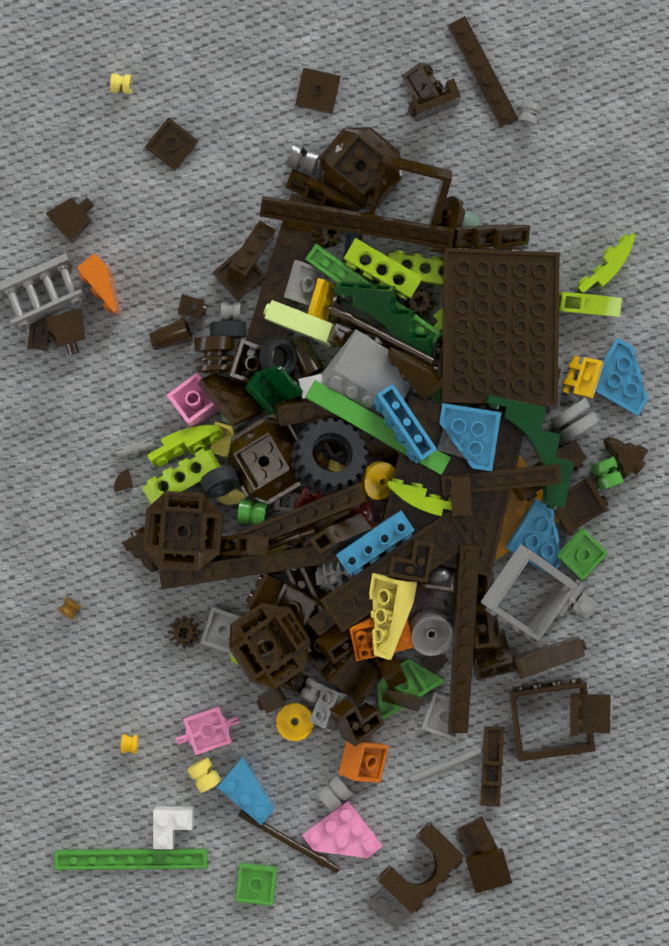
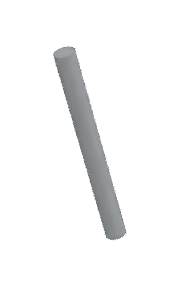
M476 748L409 776L412 783H415L483 754L481 748Z

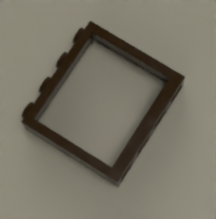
M384 154L382 161L379 160L376 172H379V174L372 182L371 189L374 192L373 195H369L366 206L369 207L367 214L374 215L385 173L387 167L441 180L428 223L438 226L451 185L452 170Z
M581 678L569 679L570 682L568 683L556 680L551 681V685L543 686V683L531 684V688H524L523 685L513 686V690H508L519 762L596 751L593 733H586L587 742L523 750L515 696L579 688L580 694H588L586 681H581Z

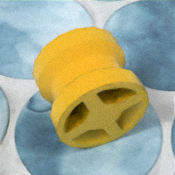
M123 734L121 753L131 752L132 754H137L139 736L134 735L131 737Z

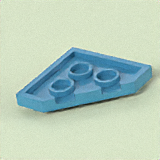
M617 337L603 360L604 365L595 392L632 414L639 416L648 397L644 389L635 349L632 345Z
M442 403L439 423L472 468L492 471L501 412Z
M535 498L505 548L515 553L520 544H522L558 569L562 561L556 556L560 548L558 531L554 521V510L546 508V504L541 503V501ZM530 560L528 561L529 563H531V564H533L534 566L538 567L539 569L543 570L542 568H540L539 566H537V565H536L535 563H533L532 561H530Z

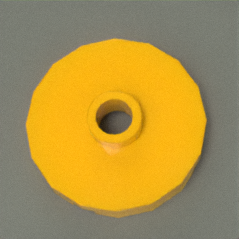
M384 461L373 462L366 468L361 483L367 496L376 500L385 499L390 493L387 482H392L395 468Z
M289 703L283 706L276 717V727L279 734L291 741L305 739L311 733L314 723L310 722L311 710L301 703ZM293 718L298 719L297 725L291 723Z

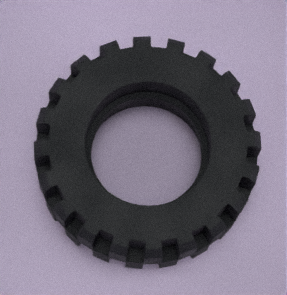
M326 418L325 422L319 419L314 424L310 423L301 431L293 446L291 466L293 470H296L294 475L297 480L301 478V485L304 488L307 486L312 488L310 492L314 494L319 491L321 496H327L329 493L333 494L357 484L367 467L368 461L366 459L369 453L367 449L365 450L367 446L366 441L360 439L362 434L359 430L355 432L353 425L350 423L348 426L343 424L344 420L338 419L335 422L333 418ZM320 443L336 445L343 451L346 457V467L338 472H329L322 469L313 458L312 450L314 446Z

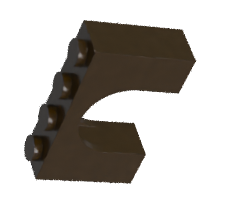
M429 822L415 837L430 850L434 857L435 866L432 875L424 882L410 883L392 866L388 865L376 878L411 914L414 911L418 912L424 905L422 902L427 897L430 898L434 895L440 882L443 884L449 878V872L453 868L457 869L462 864V858L464 857Z

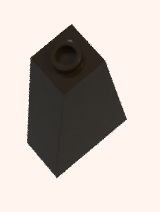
M575 636L512 656L517 675L520 679L584 657V651L587 648L584 640H580V637Z

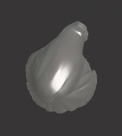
M436 567L429 573L428 585L451 587L452 571ZM457 575L454 593L431 591V595L444 600L455 598Z

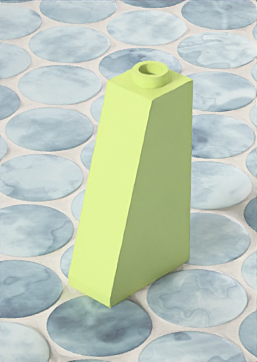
M273 300L270 304L267 303L263 312L266 315L265 319L267 321L332 347L333 344L327 342L332 327L331 323Z

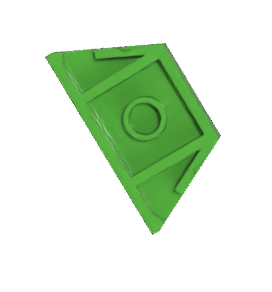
M408 658L401 662L408 681L393 689L421 697L442 684L444 680ZM384 678L377 684L379 710L383 720L404 708L382 701L385 688L389 687Z

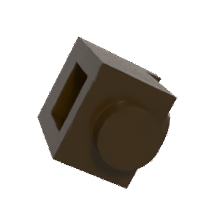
M182 294L178 314L202 320V316L207 314L208 305L205 304L206 301L203 299ZM196 304L197 308L190 310V305Z

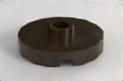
M452 196L446 198L438 226L448 228L461 227L465 216L462 200Z

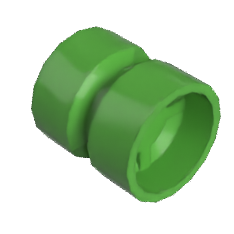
M614 457L591 465L594 475L599 477L597 483L600 490L624 482L621 473L616 471L618 466Z
M241 499L237 523L249 524L252 522L255 526L265 522L268 504L260 501L254 504L252 500Z

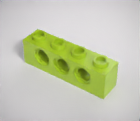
M355 238L344 257V261L347 262L345 265L353 270L358 268L363 271L362 275L370 280L375 278L380 281L379 285L396 286V295L403 300H406V298L411 300L423 277ZM363 256H368L371 259V263L364 266L360 263V259ZM385 266L388 272L383 276L379 275L377 268ZM396 276H402L405 281L402 285H396L393 279Z
M393 250V253L389 252L388 257L399 264L408 261L412 266L410 270L423 277L421 283L443 286V277L439 274V269L443 267L441 257L431 256V259L423 258V255L418 253H412V256L404 255V251ZM423 264L428 265L430 272L423 274L420 271V266ZM396 276L394 278L404 280L402 276Z
M203 448L194 453L195 457L189 460L186 458L178 462L179 467L175 469L170 467L162 472L163 476L159 478L154 476L145 481L147 485L143 486L142 489L149 502L152 504L165 492L161 486L163 481H166L169 485L167 491L183 492L199 483L207 472L221 467L212 449L205 451ZM196 462L201 465L199 473L194 470ZM179 472L185 475L183 482L178 479Z

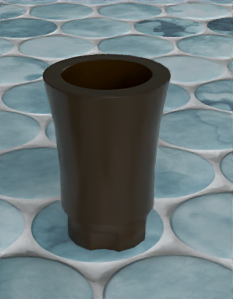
M184 316L149 333L151 344L155 350L193 342L188 322Z
M304 336L291 341L297 353L296 365L302 378L314 376L326 368Z

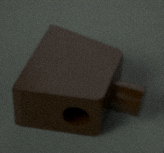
M87 197L79 204L73 198H70L48 211L46 215L69 242L74 243L92 221L86 213L94 207V204Z
M82 308L43 318L57 347L66 345L68 355L80 353L77 341L85 339Z

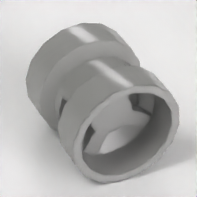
M523 101L521 104L522 113L518 117V122L524 124V121H529V125L535 126L537 124L536 115L539 113L541 106L534 102Z
M221 302V320L228 321L229 319H234L235 321H241V302H234L233 305L228 302Z
M308 677L305 682L306 686L301 690L300 695L317 703L318 694L325 684L322 682L317 683L313 678Z

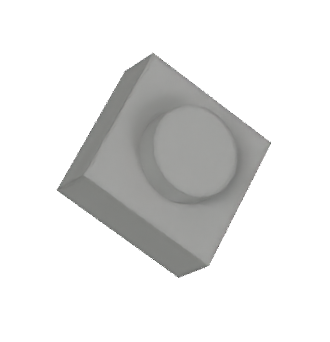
M581 593L576 600L577 602L571 608L588 619L598 603L584 593Z

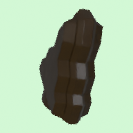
M607 437L603 441L607 452L615 458L618 466L617 471L621 473L623 480L632 472L637 475L646 463L643 459L649 450L642 445L624 444L619 439Z
M145 526L131 531L132 537L124 540L122 544L126 551H131L134 558L141 559L143 566L153 573L158 570V567L143 549Z

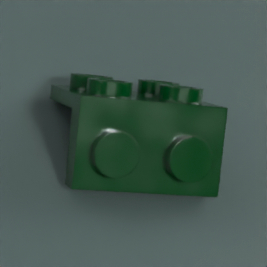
M281 366L257 371L245 387L269 415L276 412L275 403L299 397L303 393L298 383Z

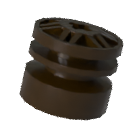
M211 336L195 338L194 351L203 353V357L196 358L195 362L204 363L202 366H196L195 372L211 375L229 372L231 364H227V362L233 361L234 357L226 356V352L235 350L234 337Z

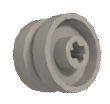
M586 397L550 419L554 428L567 425V427L559 432L560 438L564 443L580 436L600 421L595 412L582 415L591 406Z
M431 606L422 607L409 618L408 623L412 644L418 652L423 655L434 656L445 652L449 648L453 640V629L444 612Z

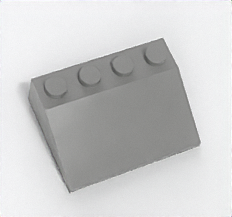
M358 330L354 331L322 373V384L383 419L385 418L381 411L378 412L375 409L372 398L393 384L404 399L411 387L408 380L404 381L402 379L399 369L396 366H392L388 361V349Z

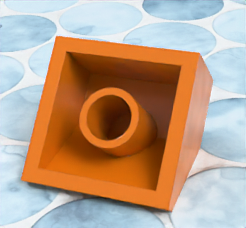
M365 739L357 746H354L346 741L338 774L353 781L380 783L389 745Z

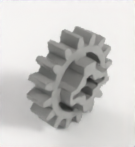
M340 561L337 563L330 562V565L323 564V568H318V572H315L316 585H319L320 589L325 588L326 592L335 590L355 576L353 573L348 574Z

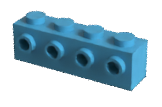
M393 384L372 398L375 409L378 412H382L386 425L394 430L396 440L399 444L404 445L407 450L406 454L411 461H415L417 464L437 450Z
M400 510L335 555L348 574L353 573L356 575L364 569V564L367 562L372 564L380 558V553L383 551L388 553L396 548V542L399 540L404 542L412 537L411 532L414 531V528Z

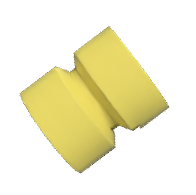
M208 757L187 769L190 777L196 780L195 785L200 793L209 790L221 782L217 771L212 770L213 764Z

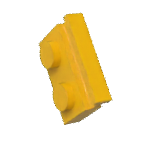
M318 278L307 314L330 322L331 317H328L329 305H333L335 284Z

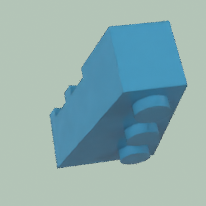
M243 755L221 780L217 788L262 825L274 811L275 806Z

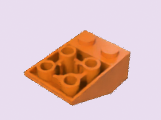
M94 253L77 267L80 271L78 276L87 285L91 284L92 288L90 290L97 298L105 301L103 306L112 315L115 313L120 316L121 311L113 273L103 260Z
M371 616L350 628L356 661L377 657L374 655L372 631L375 627L374 618H371ZM408 618L394 652L413 648Z

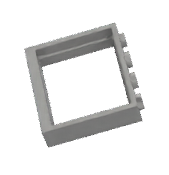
M520 544L481 603L487 606L485 610L494 617L498 614L497 618L506 625L510 622L509 626L515 631L519 632L521 629L522 632L520 634L527 639L533 637L539 641L578 584ZM530 560L559 582L530 624L526 626L499 608L498 605Z

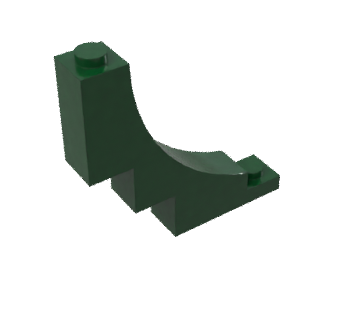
M339 282L334 287L335 295H341L342 298L353 296V306L379 320L396 339L433 357V334L414 332L415 310L396 309V286Z
M486 395L484 403L489 404V408L500 410L503 407L501 418L510 422L526 437L537 455L540 466L559 464L561 484L543 486L541 503L547 504L546 508L558 510V507L564 508L574 461L555 458L560 434L542 431L546 407Z

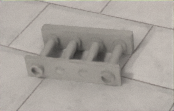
M66 253L0 282V293L4 298L9 297L17 318L10 321L17 330L26 329L34 322L72 305H79L83 300L87 299L81 289L76 291L68 271L69 268L73 267V264ZM58 273H61L69 292L68 295L61 298L58 297L51 277ZM40 281H44L52 301L42 307L33 287L34 284ZM22 289L27 290L34 308L33 311L26 314L23 313L16 293Z

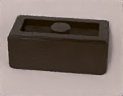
M389 687L385 688L382 698L384 702L414 711H419L423 704L422 697L393 688L390 689Z

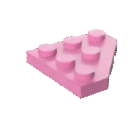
M348 800L336 811H332L302 834L313 851L368 858L383 847Z

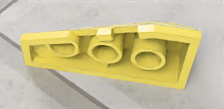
M372 573L369 596L373 601L371 618H374L375 627L372 631L375 656L387 660L392 659L414 602L416 581Z

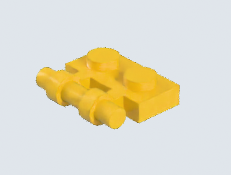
M573 356L572 361L569 362L567 367L569 369L567 377L564 378L562 383L564 385L562 392L570 394L571 388L574 387L573 394L575 396L593 399L604 362L584 357L582 364H579L580 357ZM579 371V375L576 381L574 380V377L576 372Z

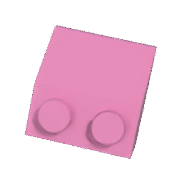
M195 373L167 394V397L190 427L200 426L219 411L198 385V382L202 379L198 373Z

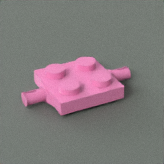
M220 706L183 718L186 734L175 737L177 745L189 741L195 755L232 743L229 727L240 723L237 716L226 720Z

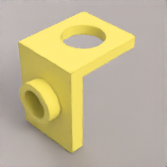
M215 422L214 425H219L225 436L219 442L212 443L210 449H212L215 455L228 458L231 437L235 436L236 433L233 427Z

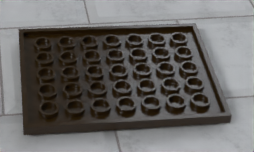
M444 248L441 368L443 385L441 387V403L489 405L484 403L486 395L543 407L558 406L560 252Z
M426 401V402H428V403H430V404H432V405H434V406H436V407L442 409V405H441V404H437V403H433V402ZM500 419L492 470L516 468L524 435L504 419ZM442 426L440 427L433 441V444L436 448L438 447L440 437L443 431ZM399 452L393 478L404 480L403 484L411 486L412 482L423 484V488L427 489L425 497H429V494L441 496L440 500L448 501V498L451 497L450 495L443 496L441 476L487 470L474 469L466 459L444 453L451 457L442 475H439L420 463L416 464L408 456ZM511 489L471 493L472 516L454 517L472 542L471 544H478L480 546L478 574L491 577ZM390 490L383 522L401 510L414 528V531L411 532L414 535L440 516L429 514L409 505ZM443 509L442 515L449 510ZM399 540L395 543V545L398 546L401 543H403V541ZM458 553L441 565L457 569Z

